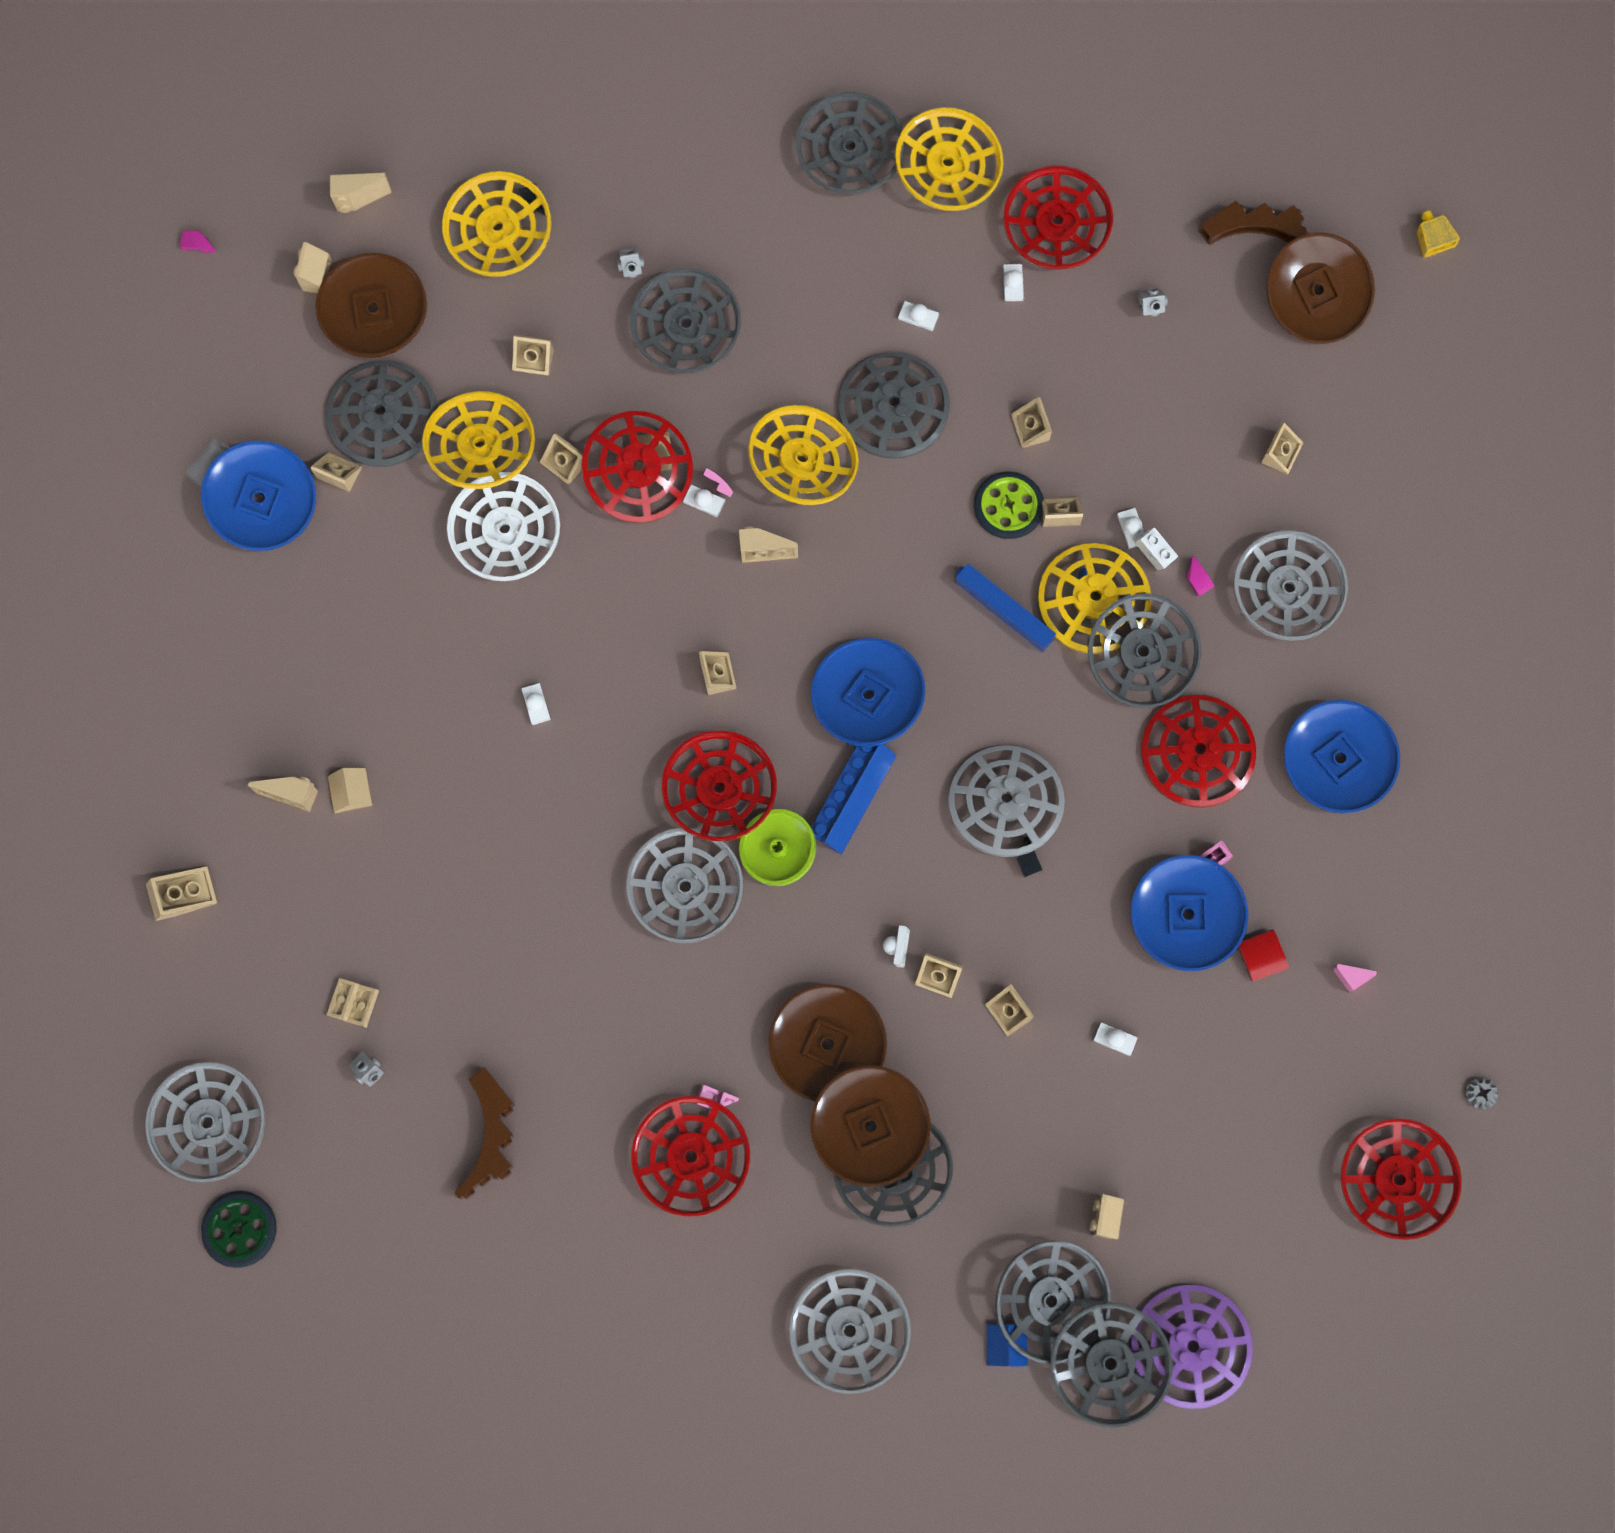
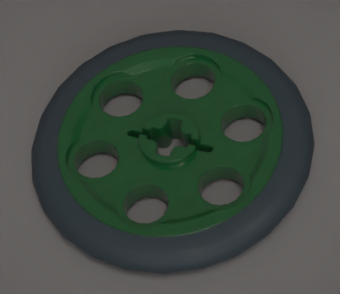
M239 1191L223 1195L214 1201L203 1218L201 1237L204 1248L216 1262L226 1267L242 1268L253 1265L261 1260L271 1249L277 1231L276 1219L268 1203L253 1193ZM245 1204L251 1208V1212L247 1216H243L240 1212L241 1207ZM224 1209H229L231 1217L224 1221L221 1218V1212ZM257 1219H261L264 1223L263 1228L259 1231H256L253 1227ZM236 1225H243V1228L241 1229L243 1232L242 1234H234V1232L236 1231ZM218 1228L224 1230V1237L221 1240H217L214 1237V1232ZM253 1238L256 1240L257 1246L254 1250H249L246 1244L249 1239ZM231 1243L237 1246V1252L233 1255L227 1252V1247Z

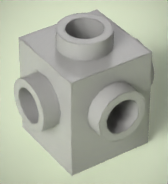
M637 247L619 250L621 259L617 261L619 272L623 271L624 277L635 278L642 274L641 267H644L643 257L638 255Z
M1149 288L1147 291L1138 292L1139 309L1143 316H1157L1165 312V306L1168 304L1167 296L1163 294L1160 288Z
M363 1051L348 1065L355 1072L353 1077L360 1084L365 1082L370 1087L384 1074L379 1068L382 1064L374 1056L372 1058L368 1057Z

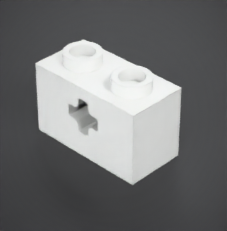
M1155 527L1147 530L1134 541L1157 571L1165 569L1178 557Z

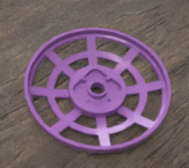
M1180 1285L1160 1292L1142 1308L1141 1311L1155 1321L1160 1329L1162 1327L1171 1334L1168 1344L1175 1365L1172 1369L1170 1384L1172 1383L1182 1389L1195 1390L1196 1402L1193 1403L1179 1401L1168 1395H1165L1163 1401L1177 1407L1201 1409L1214 1406L1226 1400L1241 1386L1251 1365L1253 1353L1252 1337L1243 1314L1229 1298L1205 1286ZM1188 1291L1204 1292L1217 1297L1221 1301L1214 1310L1203 1304L1191 1303ZM1180 1292L1181 1305L1169 1309L1162 1316L1152 1310L1153 1306L1163 1298ZM1227 1306L1239 1318L1245 1336L1234 1337L1230 1325L1222 1316ZM1192 1309L1207 1312L1211 1316L1205 1324L1194 1322ZM1184 1310L1185 1323L1175 1327L1167 1321L1175 1313ZM1143 1319L1140 1321V1323H1139L1138 1326L1136 1327V1330H1137V1331H1140V1328H1141L1142 1323H1143ZM1217 1321L1224 1327L1228 1338L1216 1339L1211 1329ZM1154 1330L1151 1335L1150 1349L1157 1348L1158 1336ZM1132 1334V1353L1143 1351V1348L1138 1349V1339ZM1192 1340L1198 1343V1350L1194 1353L1190 1352L1187 1347L1188 1343ZM1247 1344L1246 1362L1238 1378L1230 1371L1235 1358V1346ZM1229 1346V1356L1224 1366L1215 1358L1218 1348ZM1159 1356L1152 1357L1156 1368L1164 1377L1165 1368L1161 1364ZM1140 1360L1135 1361V1368L1138 1375L1144 1378L1145 1371ZM1211 1365L1219 1374L1203 1383L1201 1370ZM1182 1369L1193 1371L1194 1384L1179 1381L1176 1379V1376ZM1224 1377L1234 1384L1221 1396L1209 1401L1204 1400L1203 1389L1217 1384ZM1162 1380V1382L1158 1385V1388H1159V1389H1160V1387H1161V1385H1162V1383H1163V1380Z

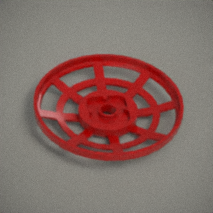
M1048 166L1028 173L1011 189L1004 206V229L1013 248L1029 262L1048 269H1071L1089 262L1105 247L1113 227V209L1104 188L1087 173L1067 166ZM1053 175L1052 186L1043 187L1034 193L1026 186L1027 183L1036 178ZM1060 175L1075 177L1087 183L1088 186L1082 193L1071 187L1060 185ZM1094 190L1104 204L1105 216L1095 217L1094 209L1087 199ZM1021 191L1027 199L1021 208L1020 217L1009 216L1012 201L1016 194ZM1053 192V200L1047 201L1044 204L1037 199V197L1045 193ZM1060 192L1071 194L1076 199L1072 203L1061 200ZM1031 203L1038 209L1036 219L1025 218L1026 211ZM1082 203L1086 207L1090 218L1079 217L1077 208ZM1060 218L1062 223L1057 225L1052 220ZM1009 223L1020 225L1021 233L1028 243L1022 249L1014 241ZM1107 223L1105 235L1097 248L1090 245L1088 242L1094 234L1095 225ZM1025 225L1036 226L1039 235L1032 240L1027 233ZM1090 225L1084 240L1076 234L1079 226ZM1044 239L1053 242L1054 251L1046 250L1040 247L1039 244ZM1071 239L1077 244L1076 247L1070 250L1062 251V242ZM1035 249L1042 254L1054 256L1055 264L1038 261L1027 254ZM1081 249L1090 253L1088 257L1081 261L1063 264L1062 256L1074 254Z
M626 411L607 418L591 433L582 453L581 471L586 490L596 505L605 513L625 522L647 523L668 515L683 501L691 485L693 461L685 438L668 420L650 412ZM632 416L649 417L663 424L658 431L647 427H635ZM625 417L627 428L616 432L609 440L599 434L610 423ZM668 428L680 439L686 455H675L671 444L664 437ZM636 432L647 433L654 437L649 445L639 443ZM629 433L631 444L623 449L614 444V441L619 437ZM595 440L604 447L600 455L599 468L588 470V456L591 445ZM660 441L667 448L670 454L669 457L660 458L655 448ZM611 450L618 455L616 465L605 467L607 452ZM641 461L644 466L643 470H636L633 465L634 462ZM688 462L687 480L682 492H680L673 486L677 476V463ZM672 464L669 481L660 476L661 465ZM607 474H618L622 481L618 490L610 483ZM601 476L606 488L613 494L608 504L604 503L597 495L590 478ZM654 482H657L664 488L658 494L652 497L648 496L647 487ZM628 487L640 489L641 499L630 498L623 494ZM668 492L677 498L665 510L651 515L650 503L661 499ZM619 500L629 504L642 505L644 516L626 515L614 510V507Z
M1190 695L1180 697L1165 704L1154 714L1143 734L1141 757L1148 778L1161 794L1180 805L1205 808L1225 803L1244 788L1255 767L1256 743L1249 724L1234 707L1218 698L1206 695ZM1191 700L1193 711L1182 713L1173 720L1163 714L1174 705ZM1199 700L1217 703L1230 711L1222 718L1213 712L1200 710ZM1193 716L1195 727L1185 731L1177 724L1181 720ZM1201 716L1210 717L1219 723L1213 729L1202 726ZM1235 716L1244 725L1250 739V744L1239 743L1235 730L1229 724ZM1159 720L1167 726L1161 736L1160 747L1148 749L1150 732L1155 722ZM1226 728L1233 739V743L1223 744L1218 734ZM1173 730L1180 736L1177 746L1166 747L1167 737L1170 731ZM1196 745H1203L1205 752L1198 754L1195 751ZM1223 751H1234V758L1230 768L1220 761ZM1240 751L1251 752L1249 768L1241 781L1233 773L1239 762ZM1166 754H1177L1181 765L1176 770L1170 765ZM1160 755L1163 766L1171 775L1164 784L1158 780L1153 772L1149 756ZM1214 767L1223 773L1221 777L1207 782L1206 772ZM1187 769L1198 772L1199 782L1187 780L1181 775ZM1227 779L1236 786L1224 796L1207 800V788L1217 786ZM1178 781L1187 787L1199 789V800L1183 798L1169 789Z
M709 731L691 737L672 753L663 771L661 791L669 815L684 831L703 840L729 841L749 834L765 821L775 803L777 778L770 758L756 742L735 732ZM711 739L730 740L727 751L714 750L704 753L699 743ZM738 742L751 748L760 756L762 761L752 767L745 758L735 753ZM692 747L697 757L686 766L683 773L672 770L679 756ZM725 757L723 766L711 767L707 759ZM733 759L741 763L747 771L738 775L731 769ZM698 763H701L704 771L699 778L696 779L688 776L691 770ZM766 767L771 780L770 797L759 795L760 784L757 773ZM669 777L680 781L679 794L682 803L672 807L668 797ZM752 777L754 784L753 794L742 792V782ZM685 784L696 787L697 797L687 801ZM718 784L725 787V790L721 793L714 790V787ZM739 800L750 801L747 809L738 815L734 806ZM702 803L703 806L709 809L706 818L698 815L691 807ZM756 803L766 804V810L760 819L747 829L742 820L752 812ZM686 810L695 820L703 823L701 833L687 827L677 817L676 813ZM727 810L732 818L726 821H713L716 811ZM735 824L740 833L725 837L708 836L711 826L725 827Z
M699 1096L674 1098L653 1109L638 1127L631 1149L633 1175L643 1194L660 1209L684 1217L710 1214L728 1204L738 1194L746 1180L750 1166L748 1137L737 1117L720 1103ZM700 1103L709 1105L712 1109L707 1118L699 1115L683 1116L679 1104ZM672 1107L675 1119L666 1123L657 1134L646 1128L659 1113ZM719 1111L724 1113L734 1123L740 1137L729 1140L725 1131L714 1122ZM697 1121L704 1123L699 1134L688 1133L685 1122ZM676 1124L678 1125L680 1136L675 1138L673 1142L662 1137L668 1129ZM711 1127L719 1133L724 1142L712 1146L706 1138ZM643 1135L653 1142L650 1149V1166L639 1169L638 1148ZM659 1144L668 1149L667 1161L656 1164V1150ZM743 1144L744 1166L741 1176L738 1177L730 1173L733 1161L732 1148ZM726 1150L725 1169H722L714 1164L715 1153ZM694 1151L697 1154V1159L694 1162H688L685 1158L687 1152ZM671 1169L677 1176L672 1186H669L663 1180L659 1171ZM709 1172L720 1176L714 1185L705 1190L703 1177ZM653 1173L657 1182L668 1191L663 1202L656 1199L649 1192L642 1180V1176ZM686 1180L695 1181L698 1192L686 1193L678 1190L682 1182ZM725 1180L736 1184L733 1191L725 1199L710 1207L707 1195L716 1191ZM675 1196L685 1199L700 1198L703 1209L685 1211L672 1208L670 1204Z
M1399 1118L1388 1119L1365 1128L1348 1146L1341 1165L1340 1181L1342 1193L1352 1214L1366 1228L1386 1238L1411 1240L1427 1236L1438 1230L1448 1221L1459 1202L1462 1177L1455 1153L1440 1134L1417 1121ZM1393 1126V1138L1381 1140L1373 1146H1370L1363 1139L1367 1134L1376 1129ZM1401 1126L1418 1129L1433 1139L1423 1147L1413 1140L1401 1138ZM1358 1144L1365 1154L1359 1163L1357 1175H1346L1349 1157ZM1393 1144V1156L1383 1160L1375 1152L1385 1145ZM1401 1144L1411 1146L1419 1152L1412 1159L1402 1156ZM1438 1144L1449 1159L1453 1175H1440L1437 1162L1430 1153ZM1369 1158L1378 1165L1374 1176L1363 1175ZM1424 1158L1431 1165L1434 1176H1423L1418 1164ZM1396 1174L1403 1176L1404 1182L1402 1185H1397L1394 1182ZM1346 1183L1358 1184L1360 1195L1368 1206L1361 1215L1350 1199ZM1364 1184H1375L1379 1195L1373 1201L1366 1194ZM1423 1184H1434L1433 1193L1427 1202L1419 1194L1422 1191ZM1441 1184H1453L1451 1201L1442 1215L1433 1206L1438 1199ZM1385 1200L1395 1203L1396 1215L1385 1213L1378 1207ZM1414 1200L1422 1207V1209L1406 1216L1404 1214V1203ZM1375 1213L1384 1219L1397 1222L1398 1234L1383 1231L1371 1225L1367 1220ZM1426 1213L1437 1220L1433 1225L1424 1230L1407 1234L1405 1223L1407 1221L1418 1219Z

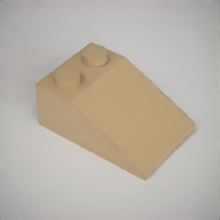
M385 173L330 175V196L337 212L348 213L356 211L391 193V187Z
M752 526L739 530L742 563L798 558L797 542Z
M299 776V778L286 777L253 781L248 784L256 794L310 812L318 793L314 784L302 776Z
M207 866L150 878L146 883L155 921L217 904Z

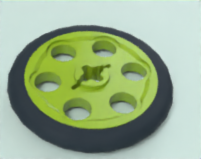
M1017 472L997 473L987 478L977 489L974 498L975 516L980 525L994 536L1004 539L1020 538L1032 532L1042 519V501L1044 498L1037 484L1027 476ZM1011 483L1016 484L1018 490L1011 492L1008 490V485ZM997 489L1000 491V496L992 497L990 491ZM1028 495L1032 498V502L1025 504L1022 502V497ZM1007 500L1010 504L1013 503L1012 513L1008 506L1005 507ZM987 507H995L997 510L996 514L989 515L986 512ZM1026 513L1029 518L1023 522L1018 519V515ZM1003 518H1007L1011 524L1008 527H1003L1000 521Z

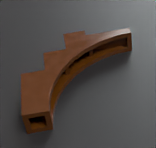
M1237 200L1203 222L1199 229V233L1209 245L1229 236L1246 233L1265 234L1277 237L1288 243L1300 236L1309 234L1308 230L1304 226L1302 227L1305 219L1302 211L1294 205L1275 216L1274 210L1268 207L1266 203H1263L1247 214L1245 207L1240 205Z
M485 1067L468 1079L477 1092L482 1105L485 1130L483 1146L476 1166L467 1180L454 1192L461 1200L463 1198L466 1200L475 1193L474 1189L479 1185L481 1187L486 1185L491 1180V1175L496 1180L500 1178L504 1180L511 1174L510 1170L513 1168L499 1149L501 1147L505 1149L513 1142L511 1139L514 1135L500 1118L510 1115L514 1111L512 1108L515 1104Z

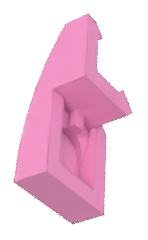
M706 468L703 475L719 483L717 491L731 497L733 491L720 476Z
M706 1085L701 1086L698 1094L699 1097L711 1099L723 1106L735 1103L739 1099ZM696 1103L703 1107L712 1109V1107L709 1105Z

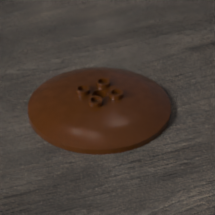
M1317 232L1300 236L1289 242L1279 251L1268 272L1266 292L1271 312L1285 331L1295 338L1308 343L1329 344L1350 336L1364 323L1373 305L1375 284L1367 259L1354 244L1338 235ZM1315 285L1321 287L1322 293L1320 295L1314 292Z
M381 253L356 255L336 265L322 281L316 298L317 320L327 339L343 352L363 358L387 356L405 347L420 331L427 312L425 289L416 272L400 259ZM372 305L378 307L375 312H369L368 308Z
M824 984L801 990L782 1005L771 1025L769 1054L775 1072L791 1091L810 1101L816 1102L823 1088L839 1074L860 1066L882 1067L885 1061L887 1036L879 1013L864 996L847 987ZM825 1039L832 1040L833 1048L825 1050L822 1047V1042Z
M860 1066L839 1074L823 1088L812 1110L811 1136L819 1158L833 1174L855 1185L867 1187L882 1186L901 1179L919 1163L929 1142L930 1115L922 1094L909 1079L889 1068ZM868 1121H873L877 1127L874 1132H867L865 1130V1124Z

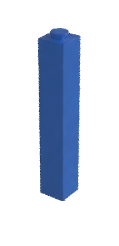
M969 563L965 567L961 566L955 574L957 576L955 583L1042 653L1055 639L1056 633Z

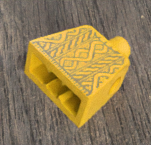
M1431 211L1421 214L1423 222L1417 229V236L1423 258L1456 247L1460 238L1445 216L1442 215L1434 218Z

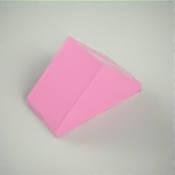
M1221 840L1200 855V857L1224 865L1233 855Z
M1337 964L1333 968V971L1349 993L1369 981L1377 973V971Z

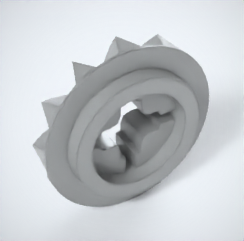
M1484 1077L1472 1080L1466 1088L1467 1100L1477 1109L1491 1108L1496 1103L1499 1095L1497 1086L1494 1085L1492 1080ZM1479 1088H1481L1482 1090H1489V1092L1485 1094V1099L1483 1096L1476 1097V1095H1478V1093L1480 1092Z

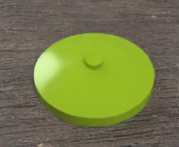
M773 809L758 828L741 837L739 844L740 858L746 871L757 881L770 886L788 885L803 877L813 864L816 855V838L810 825L800 815L790 810ZM763 813L752 819L746 826L747 829L759 820Z

